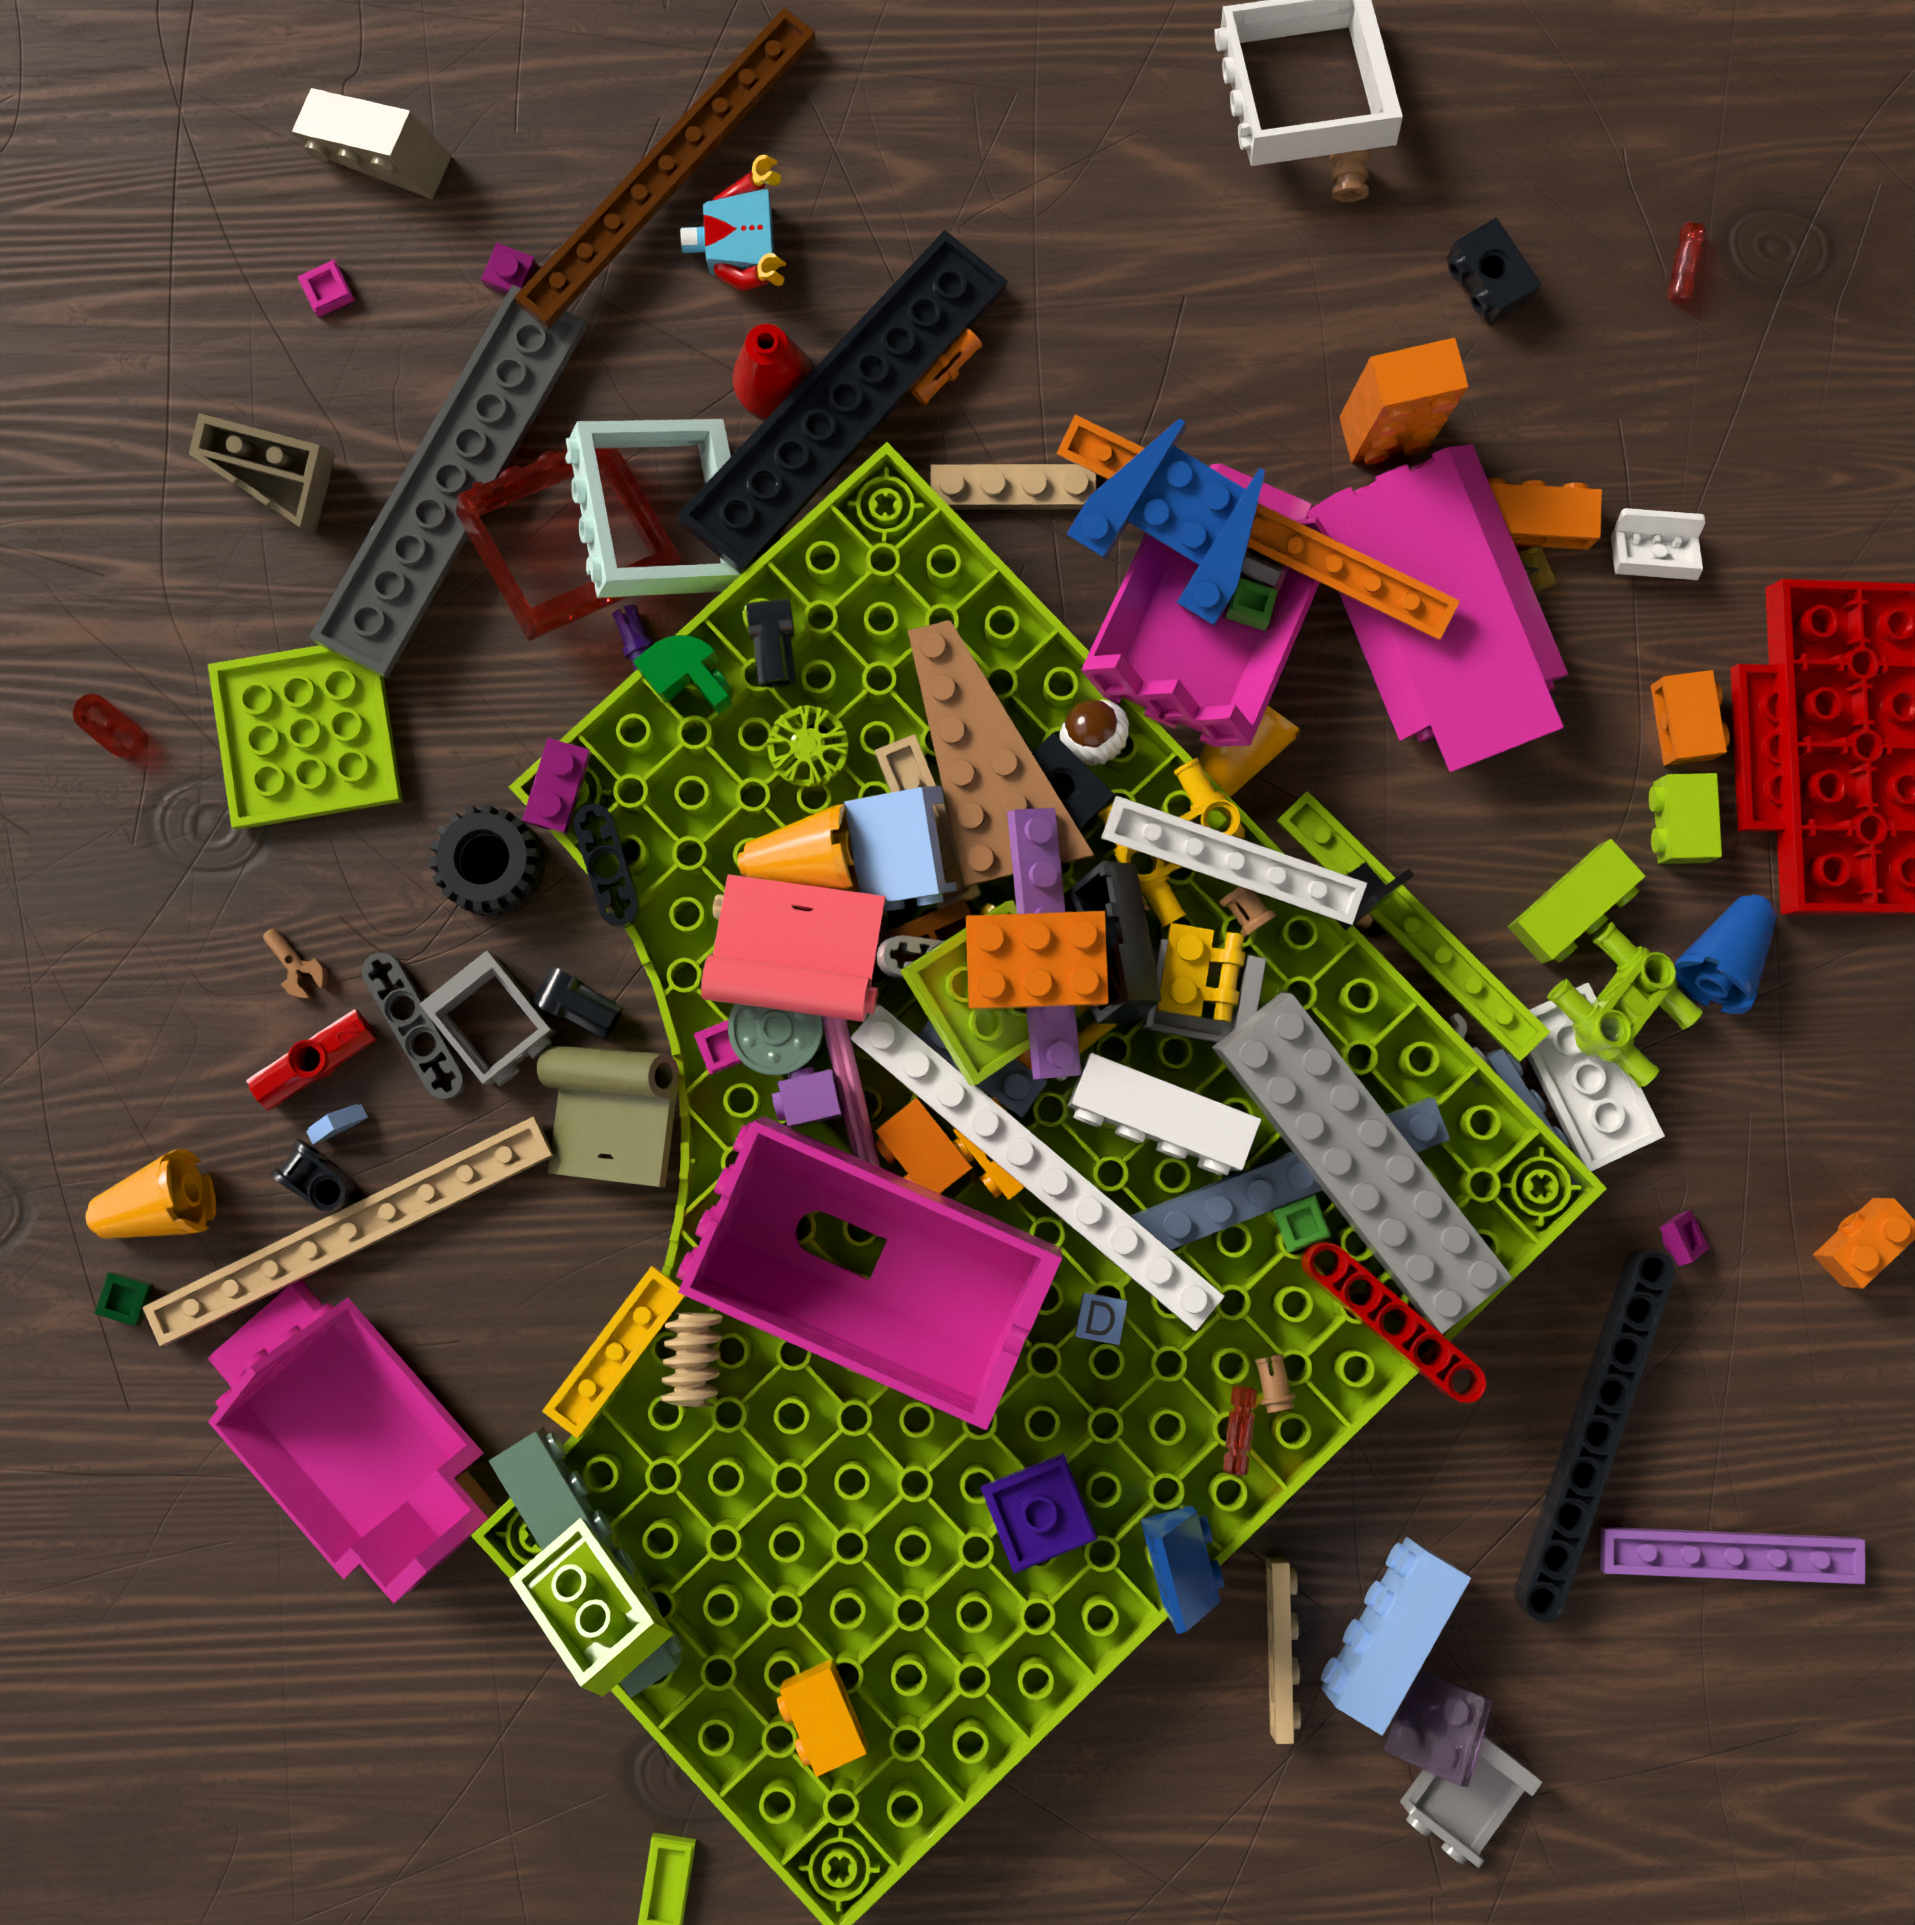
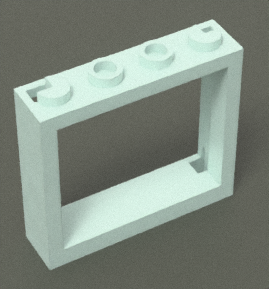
M724 420L577 421L570 438H566L568 452L565 459L568 464L573 466L572 497L575 503L580 504L582 517L579 520V535L582 543H587L589 557L586 562L587 575H591L592 582L595 584L597 598L723 592L741 574L721 558V564L617 568L595 448L698 446L706 484L731 457Z

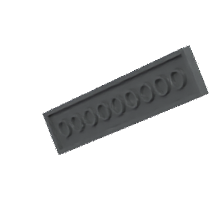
M514 285L511 286L309 636L314 643L388 679L587 329L584 319L567 311L549 329H546L516 304L514 296L521 289Z

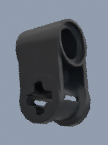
M297 1139L294 1142L295 1149L281 1168H275L271 1172V1176L281 1185L299 1195L320 1211L338 1212L355 1204L358 1199L356 1182L332 1164L323 1153L301 1139ZM335 1181L341 1190L340 1197L335 1203L331 1204L327 1200L326 1190L328 1185Z

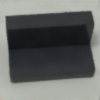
M1366 862L1347 874L1346 876L1367 883L1353 925L1388 900L1414 876L1413 872L1408 869L1387 885ZM1336 920L1345 931L1353 926Z

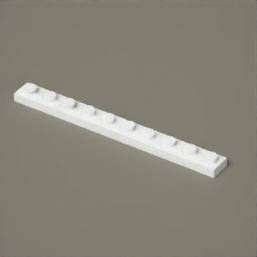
M880 1004L876 1007L875 1013L870 1014L850 1039L1194 1331H1197L1225 1297L977 1086H969L964 1076Z

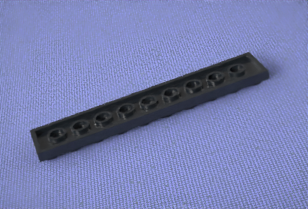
M944 230L676 515V522L742 575L927 375L941 355L945 354L966 328L969 329L1006 289L1008 281Z

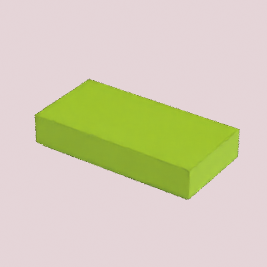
M653 1833L638 1925H683L697 1839Z

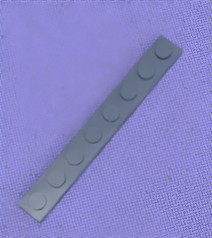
M1429 1097L1386 1114L1415 1153L1450 1140L1434 1098ZM1290 1152L1130 1215V1217L1169 1250H1172L1319 1192L1322 1188L1294 1152Z

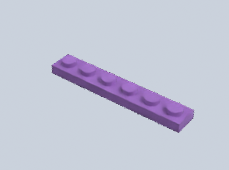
M1055 808L1017 809L1007 812L1017 914L1065 912ZM1075 1006L1026 1008L1033 1080L1081 1075Z
M1600 1527V1571L1605 1574L1865 1584V1540L1859 1537Z

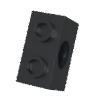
M1497 217L1455 241L1446 258L1452 277L1457 282H1462L1470 294V302L1473 309L1478 315H1484L1489 325L1530 302L1542 285ZM1488 268L1493 270L1498 278L1492 279L1487 277L1482 269Z
M1054 733L1032 753L1050 783L1057 779H1064L1072 785V795L1060 800L1080 833L1098 816L1100 811L1113 801L1115 794Z

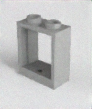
M487 950L419 1004L482 1084L492 1086L494 1083H497L498 1086H501L508 1082L519 1072L517 1065L529 1055L532 1059L540 1056L545 1048L552 1046L553 1043L550 1038L558 1033L538 1007L532 1003L530 997L497 956ZM496 976L538 1030L490 1067L448 1013Z

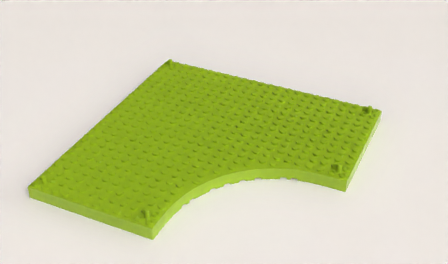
M888 442L676 634L698 638L715 651L719 661L708 671L710 672L717 668L732 687L726 692L732 702L729 708L718 715L693 683L665 704L639 671L636 670L559 740L589 749L592 754L567 835L549 831L568 850L588 875L574 830V817L580 808L588 804L602 805L614 817L641 905V912L637 921L624 929L633 941L639 959L653 986L670 1043L671 1053L679 1069L677 1091L681 1116L680 1182L675 1219L662 1272L680 1286L683 1280L676 1277L680 1265L687 1252L691 1253L694 1247L698 1248L702 1239L695 1235L699 1222L706 1209L710 1210L713 1205L716 1206L720 1201L721 1195L714 1193L717 1181L725 1167L729 1168L731 1163L735 1164L739 1152L733 1150V1146L742 1126L748 1125L749 1122L753 1123L754 1120L763 1116L787 1126L786 1120L781 1121L777 1119L772 1094L780 1092L778 1082L789 1079L788 1074L783 1076L766 1075L741 1063L710 1075L694 1036V1033L729 1020L730 1013L735 1005L734 1003L702 999L701 985L708 955H713L719 919L713 916V903L716 895H724L728 874L742 876L738 865V855L740 852H744L745 843L834 805L845 804L844 801L891 793L874 750L914 734L936 786H942L908 630L950 620L1031 753L1052 733L1060 739L1062 725L1069 711L1077 703L1089 699L1110 701L1098 692L1081 671L1089 654L1084 645ZM790 598L794 625V637H791L796 683L779 688L760 687L757 679L754 642H751L746 603ZM1121 698L1120 703L1117 705L1125 711L1129 721V735L1126 739L1125 747L1121 749V754L1116 755L1112 760H1107L1105 764L1086 765L1115 794L1113 801L1108 806L1114 803L1116 796L1176 817L1191 811L1190 807L1193 804L1177 775L1175 776L1174 770L1193 760L1192 757L1157 721L1144 716L1146 710L1142 706ZM810 705L828 710L839 719L848 736L849 754L843 769L834 779L816 787H800L787 782L775 771L768 755V737L775 721L782 714L798 706ZM809 714L807 728L814 729L816 715ZM801 715L788 721L793 729L799 730L803 726ZM825 719L819 727V732L822 734L829 733L835 726ZM782 728L778 733L789 740L793 737V734ZM841 737L825 740L826 745L842 743ZM775 744L776 757L785 755L790 751V746L787 744ZM828 751L825 752L823 758L835 767L841 754ZM793 756L782 768L787 771L797 760ZM541 758L509 786L526 806ZM820 761L813 764L819 777L827 774ZM800 765L796 777L810 779L809 765ZM1205 772L1215 792L1220 790L1221 793L1225 794L1227 800L1238 809L1240 822L1245 829V837L1242 839L1284 854ZM1057 779L1050 783L1060 799L1067 798L1073 793L1072 785L1064 779ZM943 791L944 802H945V803H943V804H944V806H945V808H946V811H947V813H948L947 804H946V800H945V795H944V791ZM1219 811L1209 812L1207 816L1209 827L1219 832H1225L1228 828L1226 816ZM595 814L589 816L590 823L584 826V830H590L594 834L598 846L613 845V839L605 843L600 833V826L606 824V819L600 820ZM1099 816L1081 832L1095 857L1061 865L1063 894L1102 861L1118 862L1114 855L1116 853L1114 849L1117 848V845L1101 838L1105 824ZM589 846V852L598 846ZM1144 853L1133 854L1131 863L1136 864L1138 874H1150L1153 869L1151 858ZM605 854L599 857L595 864L597 875L602 878L614 876L619 870L618 858L612 854ZM1181 867L1168 875L1170 879L1166 881L1181 908L1186 912V915L1172 923L1214 930L1212 948L1218 949L1225 948L1228 932L1241 934L1242 926L1228 906L1222 907L1219 902L1240 886L1186 867ZM1013 876L978 884L981 897L966 902L972 915H979L985 903L998 907L1006 901L1013 900L1016 905ZM625 880L613 887H601L602 893L608 889L612 892L615 904L611 908L620 919L626 916L625 909L631 907V902H624L617 887L626 886ZM1256 892L1267 910H1274L1276 913L1275 917L1244 937L1242 952L1246 953L1245 958L1247 956H1255L1266 959L1257 1011L1281 992L1293 994L1385 1114L1429 1097L1434 1098L1450 1140L1416 1154L1512 1276L1508 1282L1442 1334L1447 1340L1451 1341L1607 1188L1354 925L1345 931L1333 918ZM916 898L904 899L905 908L884 911L885 933L939 910L937 904L918 906ZM1146 899L1145 905L1150 906L1148 900ZM1150 906V910L1145 911L1151 946L1152 949L1156 950L1157 943L1161 939L1167 940L1169 924L1162 928L1160 921ZM883 938V940L879 942L878 945L880 946L882 942L885 941V939ZM877 958L875 961L873 977H876L883 972L880 970L877 964ZM1207 975L1206 987L1218 988L1220 977ZM892 977L885 985L878 986L876 1007L880 1004L918 1036L929 1021V1018L909 985L904 984L902 978ZM1203 1001L1201 1018L1214 1020L1216 1003ZM1091 1008L1076 1018L1077 1034L1096 1020ZM1138 1018L1132 1024H1117L1079 1055L1080 1067L1082 1068L1085 1058L1090 1053H1093L1260 1118L1259 1127L1242 1170L1229 1171L1228 1176L1223 1174L1220 1176L1197 1167L1199 1158L1187 1154L1185 1159L1181 1158L1180 1160L1156 1151L1158 1142L1145 1138L1143 1143H1135L1115 1135L1117 1126L1103 1121L1101 1126L1095 1127L1074 1119L1073 1116L1076 1110L1068 1108L1067 1105L1079 1075L1068 1076L1062 1082L1056 1078H1045L1047 1083L1022 1118L1001 1104L1007 1113L1129 1216L1293 1152L1212 1047L1217 1043L1142 1029L1143 1018ZM847 1020L850 1037H852L863 1022ZM824 1029L821 1045L813 1060L802 1069L814 1067L815 1073L830 1069L833 1071ZM852 1041L875 1142L880 1139L875 1130L915 1098L921 1102L951 1142L958 1138L953 1132L955 1127ZM844 1117L792 1128L853 1155ZM877 1149L882 1169L900 1177L908 1174L898 1160L890 1165ZM986 1155L987 1159L992 1162L993 1160ZM973 1159L969 1163L972 1168L940 1194L1060 1247L1062 1252L1060 1265L1031 1331L1024 1342L1017 1363L987 1430L686 1296L674 1312L712 1313L723 1316L721 1323L709 1326V1329L722 1334L720 1341L708 1345V1347L721 1352L719 1359L707 1363V1365L720 1370L717 1378L706 1381V1383L718 1388L717 1396L705 1399V1401L714 1404V1406H677L661 1401V1396L674 1392V1387L662 1383V1378L675 1374V1369L664 1365L663 1359L676 1356V1351L665 1347L664 1341L677 1337L676 1332L665 1328L664 1325L578 1439L572 1435L563 1445L566 1451V1455L562 1457L571 1473L577 1471L584 1479L589 1489V1494L585 1496L594 1512L599 1509L606 1516L613 1531L609 1535L617 1550L623 1548L628 1553L636 1569V1572L632 1574L641 1589L646 1587L652 1593L659 1606V1613L669 1627L674 1630L683 1647V1651L679 1653L682 1660L678 1667L630 1698L621 1682L612 1688L611 1691L823 1925L854 1924L1168 1617L1163 1608L1140 1519L1193 1506L1197 1511L1198 1517L1206 1515L1213 1539V1542L1206 1544L1210 1561L1218 1560L1219 1566L1222 1565L1418 1373L1305 1274L1301 1265L1303 1252L1308 1246L1287 1252L1272 1210L1170 1250L1225 1296L1197 1331H1194L1024 1187L1010 1200H1007L1003 1193L995 1198L979 1178L986 1172ZM1570 1176H1571L1579 1185H1572V1184H1571ZM1321 1190L1311 1194L1315 1195L1331 1235V1237L1318 1242L1332 1243L1341 1247L1420 1315L1326 1193ZM1572 1190H1580L1576 1195L1572 1192ZM813 1211L804 1215L796 1229L798 1242L803 1249L868 1279L871 1278L887 1241L880 1236L822 1211ZM1328 1250L1319 1252L1314 1261L1315 1269L1321 1275L1332 1271L1335 1263L1333 1255ZM1361 1279L1354 1281L1349 1287L1348 1294L1354 1304L1362 1303L1368 1296L1367 1284ZM1083 1292L1127 1300L1120 1345L1075 1337ZM1393 1309L1385 1314L1383 1326L1387 1333H1395L1402 1325V1317L1398 1310ZM673 1313L666 1323L677 1320L679 1315ZM1431 1339L1424 1340L1418 1347L1417 1354L1422 1363L1430 1362L1436 1354V1346ZM1283 1354L1291 1394H1296V1398L1292 1399L1294 1408L1267 1413L1266 1404L1261 1405L1260 1400L1264 1399V1394L1255 1359L1268 1357L1271 1374L1274 1375L1270 1357ZM1064 1453L1098 1540L1014 1573L982 1493L981 1486ZM511 1498L471 1535L510 1579L542 1552ZM833 1659L868 1741L866 1755L816 1777L811 1764L806 1767L803 1766L794 1742L799 1739L793 1722L785 1723L778 1708L776 1698L782 1696L780 1688L783 1680Z

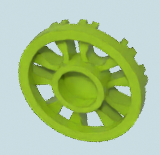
M810 705L798 706L782 714L775 721L768 737V755L773 768L784 780L800 787H816L834 779L843 769L849 754V741L844 726L836 716L821 707ZM809 714L816 715L814 729L807 728ZM801 715L803 721L802 728L799 730L793 729L788 721ZM827 719L835 728L829 733L822 734L819 732V727ZM781 728L793 734L791 740L778 734ZM841 737L842 743L825 744V740ZM775 744H787L790 746V751L785 755L776 757ZM833 751L841 754L835 767L824 760L825 752ZM794 756L797 761L785 771L782 766ZM819 761L827 773L819 777L813 765ZM800 765H809L810 779L796 777Z

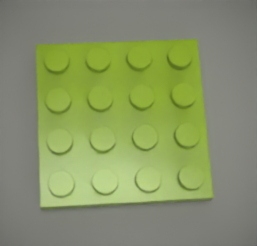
M320 645L208 664L231 828L241 830L403 802L384 677Z

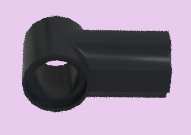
M790 598L746 603L751 642H754L755 662L759 686L779 688L796 683L791 637H794V625Z
M552 965L532 1003L563 1020L567 1018L596 1035L607 1039L620 1019L623 1007L617 1005L616 1002L586 988L584 982Z

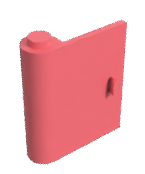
M728 874L713 955H708L703 970L702 999L864 1022L866 1014H874L876 1010L878 987H871L886 897Z

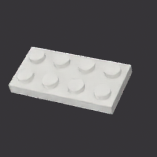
M1589 983L1576 988L1593 1004L1596 996ZM1549 1000L1529 1010L1551 1033L1527 1055V1058L1576 1157L1590 1171L1665 1137L1642 1089L1638 1088L1635 1082L1615 1063L1609 1064L1604 1062L1599 1056L1591 1057L1581 1052L1575 1041V1032L1572 1027L1574 1022L1552 1001Z

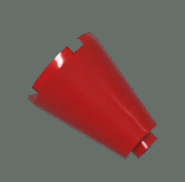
M760 324L748 333L735 363L732 375L734 391L737 399L748 412L761 419H767L813 370V366L806 353L779 327L773 324Z

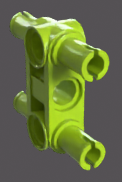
M1610 922L1594 935L1592 942L1597 944L1618 965L1616 968L1617 972L1593 1004L1568 979L1557 984L1550 991L1547 998L1574 1022L1572 1027L1575 1032V1041L1581 1052L1591 1057L1599 1056L1604 1062L1609 1064L1615 1063L1635 1082L1638 1088L1649 1084L1657 1076L1660 1069L1653 1065L1633 1045L1635 1041L1633 1038L1658 1005L1679 1024L1682 1030L1693 1025L1700 1018L1703 1011L1677 988L1678 982L1676 981L1675 966L1668 956L1659 952L1651 953L1647 948L1641 946L1635 947L1615 927L1616 925Z

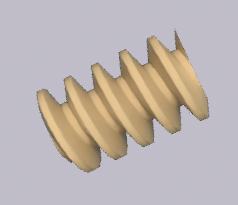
M674 1312L679 1315L678 1319L665 1323V1328L676 1332L677 1337L664 1341V1346L676 1351V1356L663 1359V1364L675 1369V1374L662 1378V1383L674 1387V1392L661 1396V1401L677 1406H714V1404L705 1401V1399L717 1396L718 1388L706 1383V1381L717 1378L720 1370L707 1365V1363L719 1359L721 1352L708 1347V1345L720 1341L722 1334L709 1329V1326L721 1323L723 1316L712 1313Z

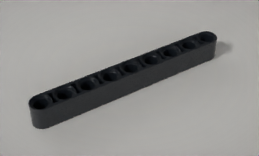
M1637 1250L1628 1255L1612 1297L1515 1586L1514 1597L1517 1605L1537 1621H1553L1560 1616L1564 1609L1674 1279V1263L1663 1252ZM1651 1258L1656 1265V1274L1650 1281H1647L1642 1274V1265L1647 1259ZM1638 1299L1642 1304L1643 1312L1638 1320L1632 1321L1628 1314V1307L1633 1300ZM1625 1340L1629 1345V1355L1622 1362H1618L1614 1354L1615 1346L1619 1341ZM1607 1381H1612L1616 1388L1615 1396L1611 1401L1604 1403L1600 1394L1601 1388ZM1599 1422L1602 1427V1435L1597 1442L1590 1444L1587 1439V1429L1592 1423ZM1585 1463L1589 1471L1588 1477L1583 1483L1576 1485L1573 1480V1471L1576 1466ZM1572 1504L1575 1511L1574 1518L1568 1525L1562 1526L1559 1522V1513L1563 1507ZM1559 1546L1561 1551L1559 1562L1554 1566L1547 1567L1545 1564V1554L1550 1548ZM1545 1588L1547 1600L1541 1607L1532 1608V1594L1537 1589Z

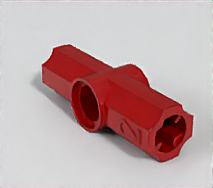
M354 1009L310 1039L296 1042L287 1054L247 1079L249 1090L266 1111H271L316 1080L329 1077L337 1066L377 1041L375 1031L360 1011ZM316 1049L320 1054V1063L315 1070L309 1071L305 1066V1057L310 1050Z

